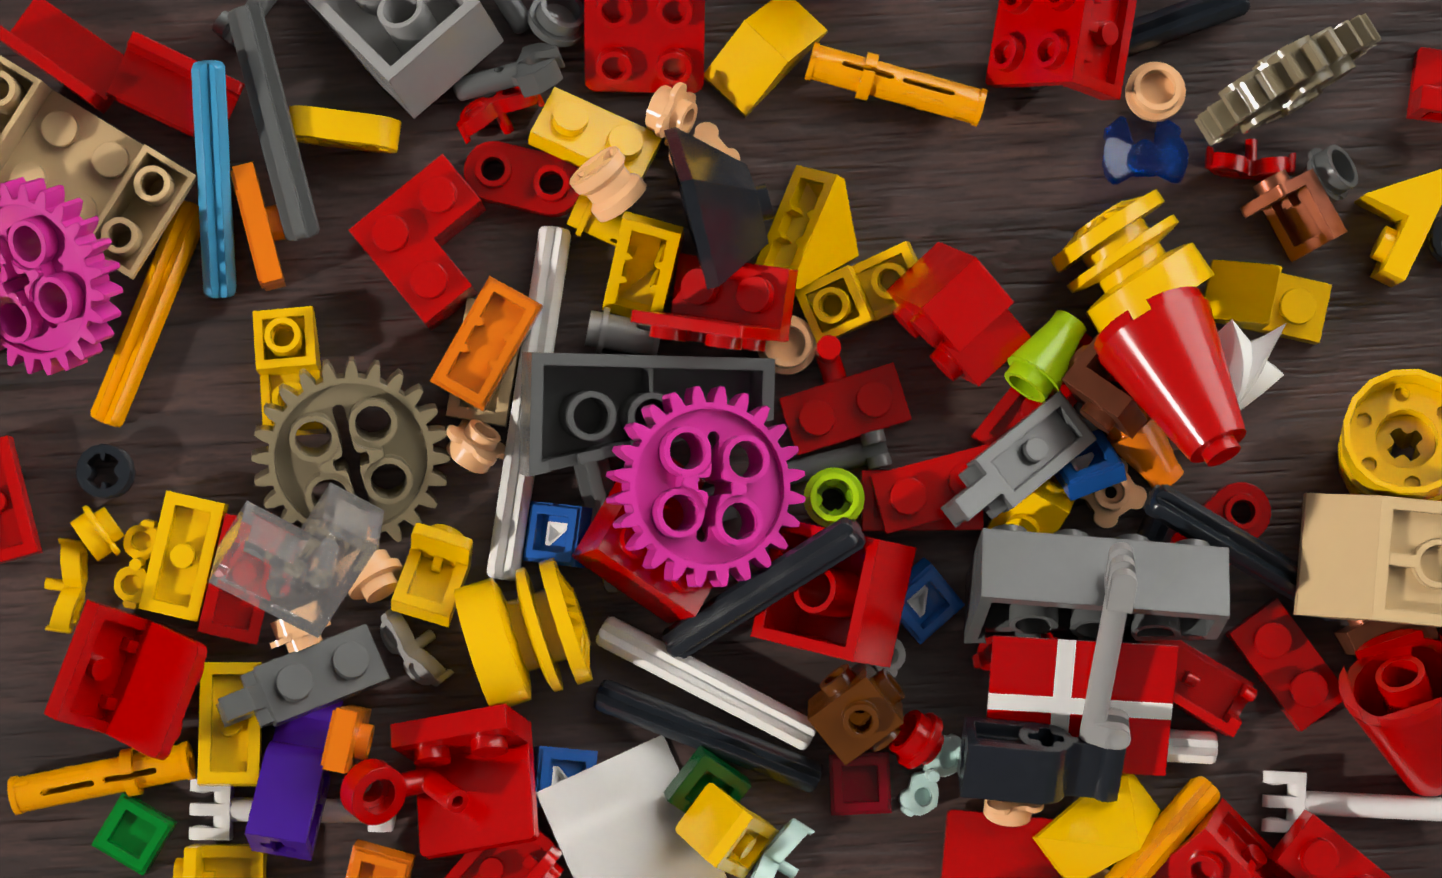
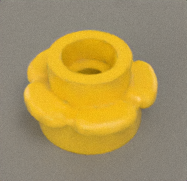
M83 506L84 513L70 522L82 542L97 561H100L111 552L118 556L120 549L115 542L125 536L105 507L94 513L89 506Z

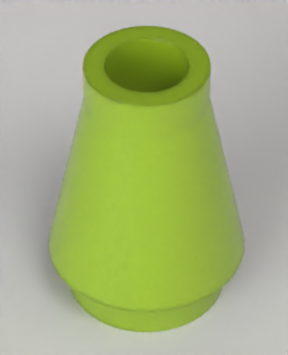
M1057 310L1041 329L1007 359L1010 367L1005 372L1004 377L1009 385L1024 397L1038 403L1045 402L1050 394L1053 395L1059 392L1063 383L1062 378L1068 370L1069 361L1074 355L1079 341L1087 331L1084 324L1072 314L1063 310Z
M826 468L817 472L810 478L804 490V496L806 497L804 506L808 515L813 521L823 527L829 526L842 517L856 520L864 506L865 496L860 481L851 472L842 468ZM828 489L840 492L843 497L841 509L827 510L822 505V493Z

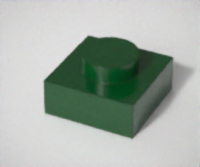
M700 745L663 793L667 802L686 813L709 783L717 785L737 802L747 793L751 784L744 774Z

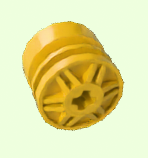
M1157 189L1144 196L1126 201L1123 200L1077 230L1063 250L1050 260L1058 273L1080 260H1083L1088 267L1087 271L1067 285L1071 293L1082 291L1097 283L1104 291V294L1085 313L1098 333H1101L1111 321L1127 310L1133 320L1152 310L1146 299L1156 294L1178 287H1198L1215 275L1193 242L1183 244L1168 252L1164 250L1160 241L1179 222L1174 214L1149 228L1143 218L1165 202Z
M1421 369L1391 370L1370 379L1352 397L1343 421L1338 443L1339 472L1350 494L1442 501L1441 376ZM1394 443L1401 449L1411 445L1415 449L1412 460L1410 461L1404 454L1396 458L1392 457L1391 452Z
M554 558L539 562L545 589L535 592L525 567L516 569L515 582L518 598L506 601L493 577L454 589V598L461 628L478 681L489 706L506 704L511 707L531 700L529 671L539 668L554 692L563 690L562 677L558 662L568 660L578 685L593 680L590 669L591 641L575 591L559 571Z

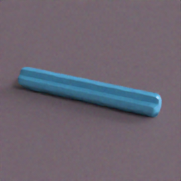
M202 60L193 63L191 80L203 293L206 297L226 298L234 296L237 286L225 65L221 61Z

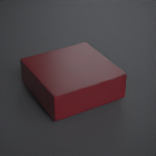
M888 751L864 752L846 766L836 754H828L831 816L892 813Z

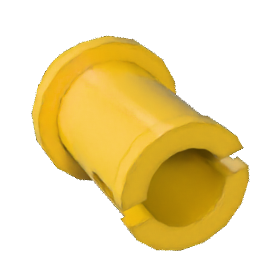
M579 195L567 225L576 228L575 235L579 237L585 232L616 246L624 212L607 222H600L591 212L592 202L586 195Z

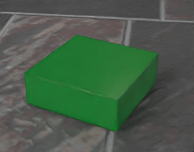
M122 792L91 845L144 876L149 872L178 822L137 797H129L126 792Z

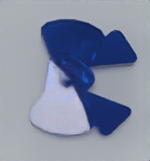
M1124 116L1117 118L1105 128L1103 134L1106 144L1102 154V168L1108 182L1115 185L1132 176H1159L1171 183L1179 184L1183 181L1189 157L1187 146L1180 137L1181 128L1169 119L1157 122L1153 143L1142 139L1134 145L1126 118Z

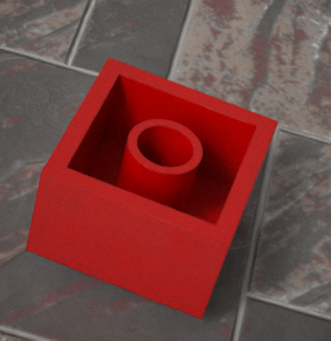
M800 522L799 527L780 528L778 532L784 537L789 546L786 550L770 548L769 557L771 562L825 527ZM865 536L866 543L861 550L756 614L751 637L851 662L890 668L916 548Z

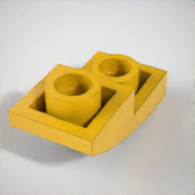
M909 241L900 243L853 266L847 265L811 282L799 290H795L796 297L817 343L823 336L832 335L838 338L893 314L892 311L899 305L886 290L918 261Z
M313 306L252 311L256 371L260 375L263 425H274V422L264 413L266 402L282 407L286 404L279 393V386L282 383L299 391L302 388L299 370L303 368L315 380L322 378ZM316 421L307 422L297 430L296 436L327 433L326 426Z

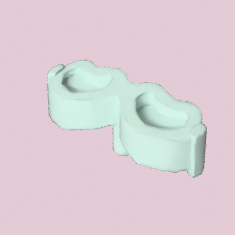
M952 733L944 735V744L937 757L929 764L924 765L922 771L915 772L910 776L908 787L900 791L898 795L901 805L900 810L905 815L910 817L913 815L921 816L937 807L939 788L936 782L939 781L940 777H947L957 772L961 738Z
M792 818L780 829L757 861L751 878H774L777 870L789 878H794L799 869L784 861V859L807 834L811 835L815 831L797 819Z

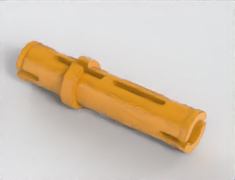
M814 42L805 80H814L856 92L855 98L867 101L868 96H872L920 111H927L967 122L975 127L979 124L988 90L985 88L979 89L931 74L878 61L879 54L867 52L866 57Z
M189 741L173 745L170 755L165 760L151 758L133 748L122 749L118 757L70 765L20 777H10L7 782L8 798L13 813L20 815L27 811L76 803L121 792H126L129 797L142 795L146 787L196 778L195 756Z

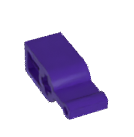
M343 701L275 728L273 740L269 742L264 754L245 829V836L252 851L312 861L332 771L322 769L321 760L332 712L337 707L344 706Z

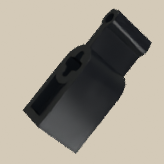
M965 716L957 766L960 797L1029 804H1053L1059 802L1065 795L1095 798L1101 802H1114L1118 799L1126 748L1122 750L1104 749L1084 742L1080 737H1072L1066 730L1051 724Z

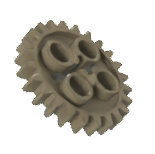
M1366 13L1357 15L1350 21L1346 20L1334 29L1330 26L1311 37L1306 35L1257 61L1258 64L1252 68L1253 71L1218 93L1221 99L1208 106L1207 110L1199 114L1198 118L1194 121L1208 144L1212 146L1224 141L1228 137H1233L1239 132L1246 134L1264 123L1270 124L1281 117L1284 118L1315 101L1323 93L1322 89L1357 67L1354 61L1375 47L1376 43L1382 40L1381 36Z
M354 356L348 357L344 373L336 374L333 365L328 359L323 360V377L317 380L304 368L299 370L302 388L296 391L291 386L282 383L279 386V393L286 404L282 407L266 402L264 405V413L274 422V425H256L254 431L255 437L269 444V446L252 450L251 461L268 465V468L261 470L255 475V486L274 487L264 498L265 508L269 509L284 505L285 509L279 518V525L284 528L297 520L300 521L302 524L299 541L303 543L315 531L322 533L323 551L326 552L332 547L336 537L344 538L348 554H354L358 538L366 537L373 551L379 550V533L387 531L395 541H402L399 523L403 520H406L413 526H415V523H422L421 516L416 509L418 504L429 508H436L438 505L436 497L427 489L428 486H446L447 483L446 475L433 468V465L450 461V455L446 449L432 445L447 437L446 428L444 425H427L438 413L436 404L430 403L418 407L416 404L423 394V387L418 383L406 391L401 390L403 371L399 368L387 380L380 378L379 360L376 359L370 364L366 374L358 373ZM335 405H342L344 407L354 449L356 452L362 453L359 458L360 472L369 498V503L365 506L358 504L348 462L346 459L340 458L342 457V440L332 410ZM368 406L383 408L390 416L388 424L377 432L362 430L355 421L357 414ZM314 421L324 424L331 433L329 440L319 447H308L298 440L296 433L303 424ZM394 464L404 471L405 476L398 486L384 489L373 483L371 479L373 472L381 465ZM328 479L339 481L346 489L345 496L334 504L319 502L312 493L313 488L319 482Z

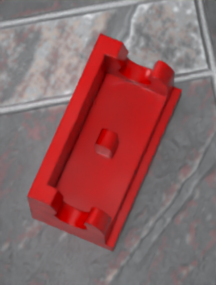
M1181 640L1137 641V644L1179 646L1173 706L1219 734L1234 738L1242 724V720L1239 718L1242 710L1249 701H1254L1257 696L1258 690L1253 687L1254 683Z

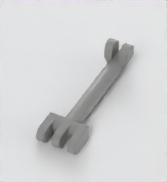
M1117 542L1110 547L1104 573L1105 597L1079 737L1084 742L1104 749L1122 750L1128 747L1131 742L1129 716L1125 711L1109 708L1127 613L1132 614L1137 591V577L1132 546L1125 542Z

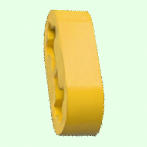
M289 106L297 142L376 153H397L401 121L382 115L312 106Z

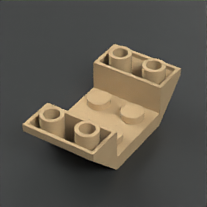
M0 55V184L20 177H24L26 182L37 178H44L46 189L57 185L64 186V202L80 197L83 200L80 217L83 220L94 216L100 219L93 232L96 239L111 238V245L103 252L105 260L119 262L120 268L117 270L134 280L194 185L197 176L146 144L142 145L62 96L42 80Z
M1304 493L1294 615L1442 627V501L1381 495Z

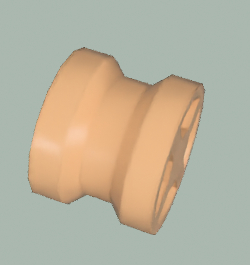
M616 146L608 147L592 156L573 174L569 182L577 194L586 195L592 202L591 212L600 222H607L625 212L643 195L647 184L640 175L630 173L624 166L625 156Z

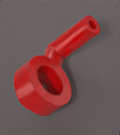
M367 759L357 763L344 777L340 789L343 807L360 822L367 825H380L389 821L399 812L406 797L426 793L451 813L462 812L469 800L465 791L433 768H421L399 773L380 759ZM372 783L371 788L366 793H364L367 787Z

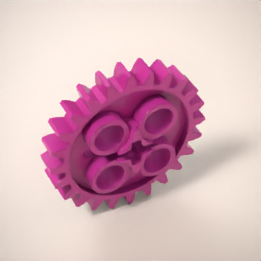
M20 177L0 184V351L7 348V363L11 367L24 362L28 374L44 369L47 375H53L87 363V358L100 354L103 351L100 342L114 336L115 333L107 322L120 317L121 311L109 300L110 297L123 293V288L109 280V273L119 269L120 264L113 260H105L103 252L111 245V238L96 239L93 232L100 219L97 216L85 220L80 217L83 200L80 197L64 202V186L57 185L46 189L44 178H37L26 182L24 177Z
M700 386L686 388L684 402L676 392L662 395L664 412L654 404L641 408L647 426L635 422L625 425L624 430L634 441L632 446H613L612 452L625 461L622 469L607 471L606 477L622 483V491L607 497L606 501L613 505H624L626 512L613 523V527H632L635 533L628 540L625 548L627 551L639 550L644 547L649 549L642 565L645 569H655L665 561L664 580L678 581L685 570L688 587H702L707 575L713 587H725L728 583L729 571L737 581L751 579L749 562L758 568H768L772 565L765 549L766 547L774 550H786L789 546L784 537L778 532L780 528L799 527L800 522L789 514L787 510L788 505L805 502V496L790 491V482L803 478L805 471L788 469L786 462L799 451L798 446L780 447L777 441L784 434L787 427L785 424L771 427L764 425L770 410L768 406L756 407L749 413L747 412L749 394H735L728 404L726 390L722 386L711 388L706 400ZM710 432H713L716 436V444L712 449L708 440ZM676 436L686 440L690 447V460L684 468L678 467L670 456V446ZM736 444L740 445L748 455L749 465L743 476H738L730 466V452ZM700 478H705V482L714 484L715 491L713 495L708 496L707 492L698 490ZM670 497L675 498L683 508V521L676 530H672L667 526L663 519V508ZM730 505L738 510L742 520L740 532L734 538L725 532L722 524L724 511ZM702 525L705 538L702 542H699L696 535L697 530Z

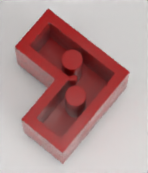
M441 154L348 230L431 331L466 304L467 298H473L478 294L441 247L483 214L486 208L481 199L444 154Z
M937 242L886 290L899 305L892 311L895 318L913 337L918 338L921 335L927 343L936 348L930 354V358L953 382L961 377L979 387L1017 349L1031 338L1008 310L1014 301L977 257L941 242Z
M672 458L673 462H674L678 467H680V468H684V467H685V466H683L682 464H680L678 461H676L675 459ZM702 478L698 481V490H701L705 483ZM615 482L607 497L621 492L622 483ZM670 497L663 508V519L667 526L672 530H676L683 521V508L675 498ZM605 500L571 557L666 623L696 617L713 587L708 575L702 587H688L686 570L678 581L664 580L665 561L655 569H645L642 565L649 549L644 547L639 550L627 551L625 545L635 532L632 527H613V523L626 513L624 505L609 504Z

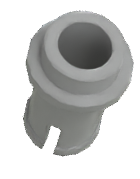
M604 307L603 312L591 310L585 346L595 347L596 354H602V350L606 349L631 355L657 356L660 338L649 337L650 325L630 322L631 318L610 314V308Z

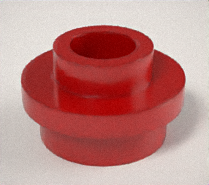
M912 710L903 717L904 723L899 726L901 728L899 735L889 744L890 750L897 754L898 763L907 769H914L921 764L927 765L932 762L944 744L942 719L931 712L923 714L918 710Z

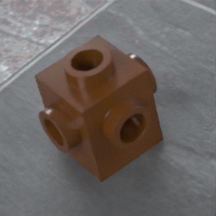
M857 663L852 668L848 664L839 666L821 682L820 688L822 690L808 700V721L845 766L869 748L872 752H877L889 745L899 735L901 731L899 726L904 723L901 700L905 698V694L888 670L883 668L877 672L870 664Z

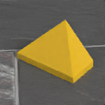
M796 165L767 234L769 243L760 251L755 264L798 270L796 289L799 290L858 257L859 253L845 179L837 174Z
M624 212L602 310H604V307H609L611 313L631 318L632 310L664 312L677 267L679 253H681L685 239L684 227L632 212Z
M1122 774L1117 801L1101 802L1095 798L1080 797L1032 838L1062 878H1089L1139 851L1161 810L1134 774Z

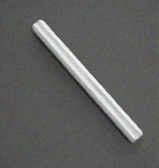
M541 226L538 232L529 298L542 304L543 309L520 349L487 565V574L494 579L515 581L516 569L521 568L529 507L535 476L528 477L519 474L522 352L554 353L571 242L570 231L562 227Z

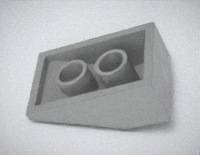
M304 0L373 78L414 119L504 42L479 0Z

